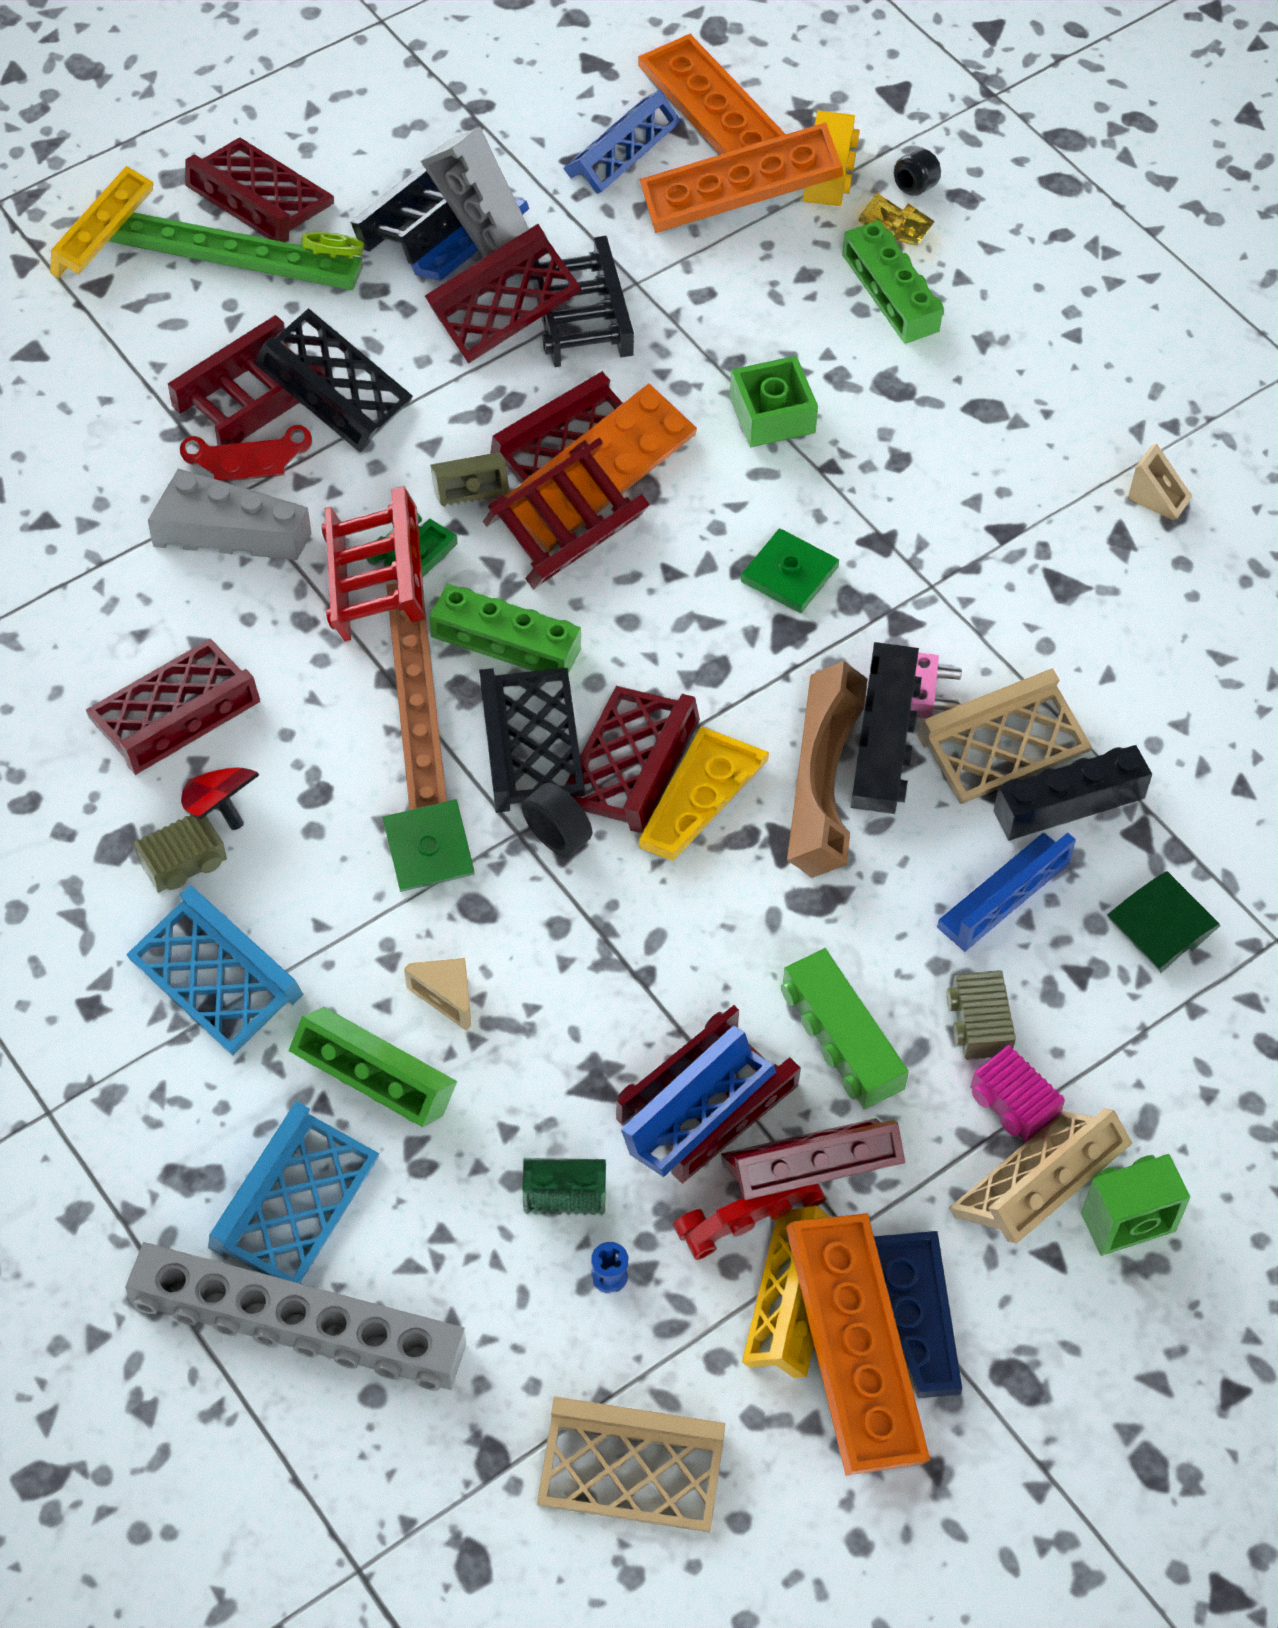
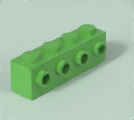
M880 220L845 231L842 256L903 343L906 344L940 332L941 320L944 315L943 304L930 291L924 276L919 275L912 266L908 254L903 253L899 248L893 233L887 231Z
M447 583L429 615L432 638L531 671L568 667L569 674L581 650V627L567 620H558L542 615L533 609H524L509 604L499 598H490L475 593L466 587H457Z
M823 948L784 968L783 984L781 985L783 997L790 1006L795 1005L801 1014L802 1025L807 1034L811 1037L815 1036L821 1044V1051L827 1064L831 1068L836 1067L841 1074L842 1083L848 1096L853 1100L857 1099L865 1110L905 1090L909 1070L827 949Z
M326 1007L301 1017L288 1050L307 1063L316 1066L342 1083L360 1091L421 1127L444 1115L457 1084V1081Z

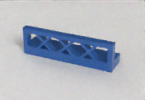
M658 90L640 100L563 169L570 179L582 173L594 191L599 194L681 122V119L663 93ZM660 108L669 121L665 126L654 124L655 110ZM636 127L646 129L645 144L634 142ZM615 145L626 147L625 161L614 159ZM596 162L606 164V178L602 182L591 168Z
M514 198L522 215L530 209L527 200ZM461 226L415 264H411L416 276L442 281L479 250L464 227Z
M1043 832L938 920L937 928L966 952L1070 864L1076 839L1067 832L1055 842Z
M733 1025L621 1128L629 1154L662 1177H665L776 1073L774 1064L752 1052L745 1032ZM747 1064L758 1069L751 1077L736 1079V1074ZM730 1092V1097L723 1103L708 1105V1100L714 1094ZM702 1118V1123L695 1129L680 1131V1126L686 1120ZM673 1144V1150L662 1160L651 1154L658 1146Z

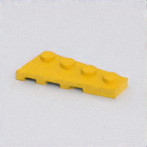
M701 726L639 838V848L674 861L766 764L769 759V752Z

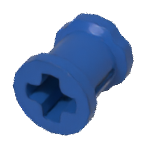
M605 1242L594 1249L591 1255V1275L593 1284L599 1291L604 1293L618 1292L625 1287L628 1281L627 1267L629 1256L623 1246L615 1242Z

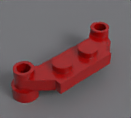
M293 425L287 429L281 439L209 446L202 438L189 436L180 445V455L186 463L199 465L213 474L215 480L222 482L285 475L284 468L297 454H303L310 449L312 435L305 426ZM295 433H302L304 435V440L300 443L293 442L291 438ZM189 445H199V451L196 454L187 453Z
M819 1183L748 1200L741 1198L717 1209L716 1213L707 1219L701 1209H696L676 1219L673 1222V1227L679 1239L686 1241L694 1259L700 1260L714 1253L717 1250L714 1242L732 1233L735 1237L743 1235L752 1230L756 1225L755 1222L768 1216L771 1220H775L786 1215L792 1210V1205L802 1203L803 1207L819 1206L827 1198Z

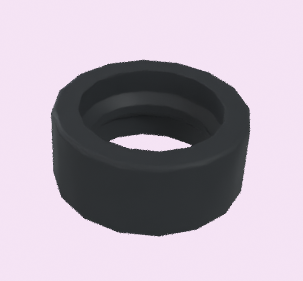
M552 783L543 784L523 801L521 808L528 826L536 837L554 853L563 857L571 856L591 839L593 831L586 813L579 803L558 785Z

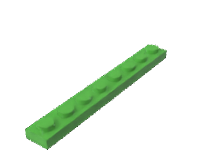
M135 212L108 241L348 290L354 289L363 268L361 257L353 256V258H347L342 255H336V258H332L327 253L313 254V250H304L301 245Z

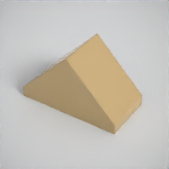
M1152 444L1135 468L1128 499L1174 520L1182 513L1192 498V494L1158 444Z
M465 958L409 963L404 968L407 989L467 1031L471 1027Z

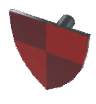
M235 767L207 772L188 779L181 796L183 809L189 815L200 820L214 809L219 810L229 828L237 830L244 825V821L230 797L257 778L259 773L251 769Z

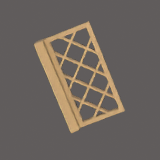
M1053 668L924 719L917 736L924 748L929 746L960 804L998 790L999 786L1011 779L1021 780L1044 769L1054 767L1090 752L1092 746L1057 687L1060 679ZM1052 699L1059 711L1057 720L1036 713L1039 704ZM1015 714L1029 719L1025 733L1004 726L1007 717ZM1033 721L1054 728L1049 742L1029 735ZM983 727L997 732L993 746L973 740L972 737L975 730ZM1058 730L1071 734L1078 745L1067 749L1054 744ZM1001 734L1022 741L1017 755L997 748ZM953 741L964 745L961 758L957 759L946 755L940 744ZM1026 743L1047 750L1044 759L1035 762L1022 757ZM969 747L989 754L985 768L965 761ZM994 756L1014 763L1012 772L1002 775L991 771L990 767ZM961 770L982 776L980 785L966 791L959 779Z
M1104 1108L1095 1117L1062 1111L950 1206L949 1209L954 1218L1000 1229L1008 1242L1017 1244L1133 1143L1115 1110Z
M554 1396L537 1500L538 1506L710 1533L726 1423ZM559 1429L578 1432L586 1443V1446L567 1460L556 1446ZM586 1433L596 1434L599 1436L595 1438L593 1441H591L586 1435ZM608 1437L620 1438L629 1452L609 1466L596 1449V1446ZM629 1440L640 1441L642 1443H640L638 1446L634 1448L632 1444L629 1442ZM652 1443L663 1445L672 1457L670 1461L653 1473L638 1454ZM671 1446L685 1449L677 1455ZM591 1450L604 1468V1471L584 1485L570 1465ZM694 1450L713 1453L710 1470L696 1480L681 1461ZM556 1454V1456L561 1461V1464L553 1469L554 1457ZM634 1457L647 1475V1478L627 1492L614 1474V1471ZM677 1464L691 1484L670 1498L656 1478ZM566 1469L579 1489L566 1499L548 1496L551 1479ZM608 1475L622 1493V1496L609 1506L597 1504L588 1491ZM709 1478L706 1495L700 1484ZM652 1482L665 1500V1503L653 1512L641 1511L632 1499V1496ZM695 1489L705 1503L703 1520L684 1518L675 1503ZM584 1494L590 1503L575 1500ZM627 1501L632 1509L620 1508L619 1506ZM670 1507L676 1516L661 1513Z

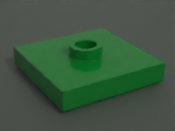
M779 528L742 572L741 582L801 614L837 570L839 559Z
M457 799L382 816L400 892L475 875Z

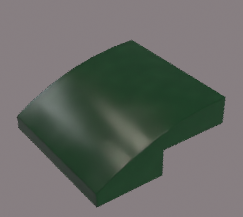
M1168 871L1145 884L1107 914L1109 920L1160 973L1188 949L1193 951L1221 926Z

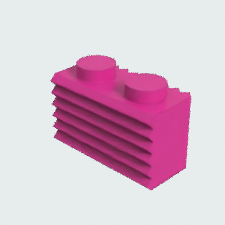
M1010 1045L1006 1046L974 1072L970 1086L972 1095L977 1103L983 1108L991 1107L1000 1116L1003 1128L1012 1136L1019 1135L1025 1142L1062 1112L1065 1102L1063 1095H1060L1051 1084H1048L1047 1080L1042 1078L1041 1074L1037 1073L1035 1068L1031 1067L1029 1062H1026L1022 1056H1019L1018 1052L1014 1051Z

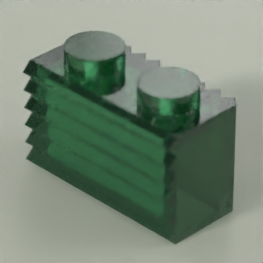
M524 1158L522 1183L523 1211L527 1215L532 1211L535 1215L538 1212H541L543 1215L547 1212L551 1215L555 1212L559 1215L563 1212L570 1215L573 1212L577 1216L580 1212L583 1215H586L588 1212L595 1215L598 1212L602 1216L605 1213L606 1159Z

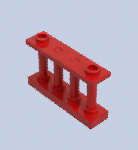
M405 486L391 489L392 504L388 505V509L341 522L331 506L324 508L325 523L321 525V530L327 545L330 608L326 609V617L331 629H336L344 641L351 640L350 621L396 608L400 611L404 610L412 623L426 620L417 506ZM389 523L393 524L394 532L390 533V537L346 549V535ZM391 551L396 553V560L392 561L391 566L347 577L348 563ZM397 580L398 589L394 590V594L349 606L348 592Z

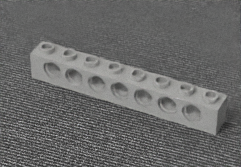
M143 1242L125 1286L131 1304L141 1312L156 1314L157 1311L173 1315L176 1320L184 1324L196 1325L197 1322L212 1325L216 1331L229 1336H235L237 1333L249 1335L256 1342L265 1346L275 1347L277 1343L293 1347L295 1352L306 1357L314 1358L318 1354L334 1358L337 1364L354 1369L360 1365L374 1369L375 1373L387 1379H398L399 1376L415 1380L417 1385L428 1390L436 1391L440 1387L452 1390L466 1347L465 1327ZM181 1282L185 1284L177 1292L166 1291L167 1287L172 1283ZM213 1293L224 1294V1297L216 1303L205 1301ZM259 1303L265 1306L260 1312L255 1314L245 1312L252 1304ZM301 1314L305 1316L303 1321L298 1324L290 1325L285 1323L286 1319L291 1315ZM333 1325L345 1327V1330L339 1335L331 1336L325 1333ZM372 1336H382L386 1339L384 1343L375 1347L365 1344ZM415 1346L423 1347L427 1350L422 1356L416 1358L406 1355V1352Z

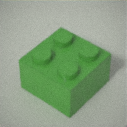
M797 355L731 369L729 398L750 448L816 433L818 404Z
M1170 1154L1156 1158L1154 1155H1147L1136 1160L1131 1166L1119 1170L1116 1167H1110L1098 1172L1092 1179L1081 1215L1100 1255L1103 1256L1176 1232L1191 1196Z

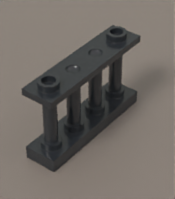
M423 165L350 221L356 238L364 243L365 251L370 252L385 239L398 242L402 245L408 264L412 265L462 226ZM430 203L436 205L428 212L421 211ZM408 221L414 222L406 230L399 229Z
M607 236L594 237V251L589 252L588 256L562 259L570 272L591 269V272L597 271L598 276H595L594 280L578 282L582 291L575 296L597 293L598 296L603 295L604 300H602V304L550 311L541 317L546 333L542 335L545 355L551 354L554 367H561V349L611 342V345L617 344L620 358L634 356V331ZM538 259L535 261L533 268L548 269L550 261L539 263ZM530 276L529 281H532L534 289L542 290L544 278ZM570 284L553 285L549 291L560 292L570 286ZM601 317L611 322L606 329L558 335L556 324Z

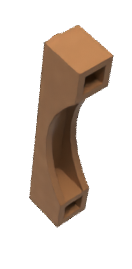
M844 660L810 675L787 861L811 878L847 865L850 832L843 825L837 812L834 797L835 775L845 741L865 708L868 678Z

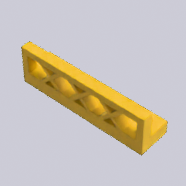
M125 166L51 249L50 274L59 278L67 268L80 274L153 191L154 182L130 167Z
M818 1206L792 1209L789 1213L775 1221L742 1363L749 1368L776 1365L793 1378L807 1377L814 1343L790 1243L786 1239V1227L792 1221L830 1217ZM791 1257L789 1269L778 1278L780 1266ZM782 1295L781 1306L770 1316L771 1304ZM772 1333L774 1336L770 1352L759 1353L762 1342Z

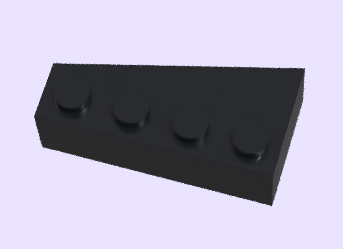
M874 642L850 808L895 814L897 802L905 803L908 780H902L901 773L902 767L909 768L913 745H906L907 732L914 733L917 711L910 709L912 698L919 699L922 677L915 676L919 648Z

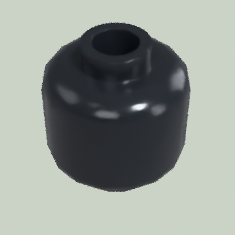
M921 148L915 149L898 159L894 166L893 175L901 191L910 196H917L937 185L941 178L942 170L936 155L930 150Z

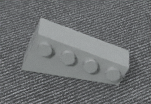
M480 126L447 140L420 161L483 258L529 229Z
M179 468L147 520L153 547L166 548L167 544L182 545L183 550L197 551L198 547L218 548L219 553L233 554V551L238 550L251 551L252 556L298 560L312 534L308 507Z

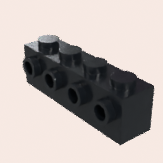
M1137 745L1126 748L1116 747L1100 756L1090 759L1080 758L1064 767L1057 769L1047 768L1037 775L1021 780L1011 779L998 787L993 812L1008 841L1145 799L1152 772Z

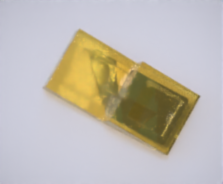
M876 193L858 219L864 225L880 220L887 231L893 233L895 240L917 246L935 222L909 203L902 210L879 193Z

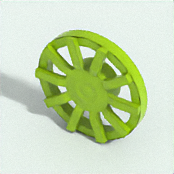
M310 232L302 235L303 249L313 250V254L327 253L332 258H336V255L353 258V255L362 256L364 250V243L361 240L343 234Z

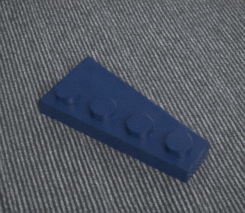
M938 1231L874 1236L909 1377L918 1398L961 1395L962 1383Z

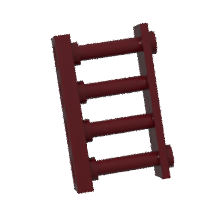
M274 315L167 383L172 407L180 414L192 406L198 408L216 425L214 427L217 444L227 445L241 443L245 438L299 404L300 402L254 364L263 344L271 337L275 338L285 329L284 322ZM287 343L282 344L291 353L295 354L289 347H287ZM308 365L316 374L325 377L324 366ZM249 371L270 391L254 400L233 380ZM218 389H223L243 408L227 417L206 397Z
M600 437L590 444L586 440L582 441L569 452V458L509 498L503 494L488 505L490 511L482 522L488 527L498 519L503 521L532 560L530 565L533 569L525 579L533 590L641 517L650 506L642 494L632 501L629 497L624 498L593 457L603 444ZM582 464L613 506L611 508L613 514L605 519L602 515L597 516L567 476L568 472ZM554 482L586 523L584 527L586 532L579 537L575 533L570 534L540 494V491ZM527 500L559 541L557 546L560 550L551 556L548 552L544 553L512 511Z
M733 1005L724 1013L718 1012L714 1014L706 1023L705 1029L638 1084L632 1083L625 1087L617 1097L616 1119L623 1124L635 1113L640 1112L648 1102L665 1089L733 1025L738 1027L739 1009ZM749 1044L750 1050H751L752 1052H754V1053H756L757 1055H759V1056H761L762 1058H764L758 1051H756V1050ZM789 1057L779 1066L774 1064L776 1073L671 1170V1174L682 1184L796 1089L799 1086L801 1067L792 1058ZM749 1065L755 1072L758 1071V1069ZM723 1092L728 1098L730 1097V1092ZM696 1118L700 1123H702V1118ZM669 1144L668 1146L673 1150V1144Z

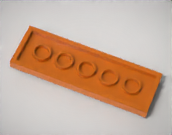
M691 33L638 56V66L719 154L786 135Z
M825 122L639 180L655 233L839 178L844 176Z
M648 383L508 493L506 497L509 498L569 458V452L582 441L586 440L590 444L599 437L603 444L593 457L620 493L623 494L694 437L697 427ZM582 464L567 473V476L596 514L610 504ZM555 482L540 491V494L570 534H573L585 524ZM528 500L512 510L532 538L546 552L549 553L557 547L559 541Z
M868 1213L792 1221L786 1227L845 1476L925 1464L930 1460Z

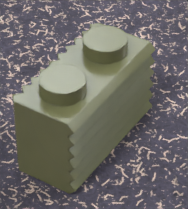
M499 452L430 465L434 492L440 504L444 507L447 504L452 506L454 502L459 505L463 501L466 504L468 500L473 502L475 498L480 501L482 497L485 499L489 496L494 498L495 495H507L510 492L506 464Z
M191 815L185 816L182 820L178 819L176 823L164 826L162 830L157 829L155 833H150L148 837L143 836L141 840L134 842L138 861L157 893L165 889H178L186 883L188 878L200 872L210 873L216 870L223 861L227 860L224 843L207 816L201 820Z
M1003 971L955 974L952 988H947V1005L949 1011H956L958 1022L953 1023L954 1042L956 1046L963 1047L964 1058L967 1060L980 1057L983 1059L986 1057L993 1058L1008 1045L1014 1048L1016 1035L1014 1033L1013 1020L1011 1019Z

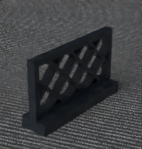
M309 308L279 335L268 339L263 344L254 362L258 368L359 452H362L368 446L371 439L413 398L412 394ZM306 322L318 331L319 337L303 335L302 326ZM282 344H297L299 355L291 353ZM305 345L320 346L322 357L308 356ZM328 347L340 349L344 353L345 359L330 358ZM308 365L324 366L325 377L316 374ZM332 367L347 368L348 379L333 378ZM354 369L365 370L370 375L371 381L356 380ZM335 387L350 388L352 399H346L335 390ZM358 389L373 390L375 401L360 400ZM381 391L391 392L399 401L397 403L383 402ZM361 409L376 410L378 421L376 423L372 421Z
M568 667L495 675L494 668L480 669V683L496 813L511 811L510 804L523 803L527 797L543 784L552 783L558 785L552 779L562 769L575 777L576 784L558 786L572 797L585 796ZM562 681V688L554 697L540 689L546 682ZM519 685L527 691L515 701L504 694L503 687ZM533 695L547 703L537 714L524 706ZM554 708L567 717L558 727L544 719ZM517 712L531 720L521 731L508 724V721ZM537 725L551 733L541 745L528 737ZM558 738L571 746L562 758L548 750ZM520 743L534 750L525 762L512 755L513 750ZM541 756L555 764L545 776L531 767ZM571 759L573 761V765L568 763ZM525 773L538 781L533 789L516 791L515 783Z

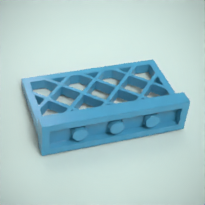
M190 885L179 895L183 901L135 945L126 956L233 1056L284 1005L289 1002L293 1006L304 994L291 975ZM184 916L193 922L192 936L173 937V926ZM200 930H202L206 935H200ZM216 943L219 946L218 960L198 961L199 944ZM192 945L191 961L171 963L172 946ZM165 946L164 963L147 964L141 959L151 947ZM226 953H227L232 959H225ZM242 967L245 970L244 984L224 985L225 968ZM218 968L217 986L197 987L199 969ZM190 970V987L172 988L170 986L171 971ZM156 972H163V978ZM252 977H253L258 983H251ZM268 991L275 997L264 1009H250L251 992ZM244 992L243 1010L223 1011V997L225 993ZM216 994V1012H198L196 1010V995ZM182 996H189V1003ZM243 1018L242 1030L229 1041L222 1034V1020ZM208 1020H215V1027Z
M295 1101L209 1234L208 1249L221 1256L226 1253L262 1274L301 1284L378 1160L380 1153L310 1115V1108ZM312 1129L326 1137L329 1149L307 1154L304 1139ZM334 1142L341 1146L335 1148ZM300 1149L301 1156L293 1157L297 1150ZM353 1152L366 1159L360 1170L343 1174L338 1155ZM332 1157L336 1176L314 1180L310 1162ZM304 1164L308 1182L286 1187L283 1177L286 1167ZM353 1180L347 1190L345 1182ZM278 1181L280 1189L272 1190ZM339 1183L343 1197L338 1204L322 1207L317 1188ZM311 1190L316 1209L293 1214L288 1195ZM283 1197L287 1216L265 1221L261 1208L266 1200ZM333 1213L326 1223L324 1215ZM257 1214L259 1222L251 1224ZM318 1217L322 1230L320 1235L316 1238L300 1241L296 1222ZM290 1224L295 1243L272 1248L267 1229ZM261 1230L266 1250L249 1253L238 1247L237 1244L244 1234ZM311 1247L310 1251L305 1257L303 1249ZM297 1251L300 1267L295 1275L291 1277L277 1269L274 1256ZM268 1258L270 1264L261 1259Z

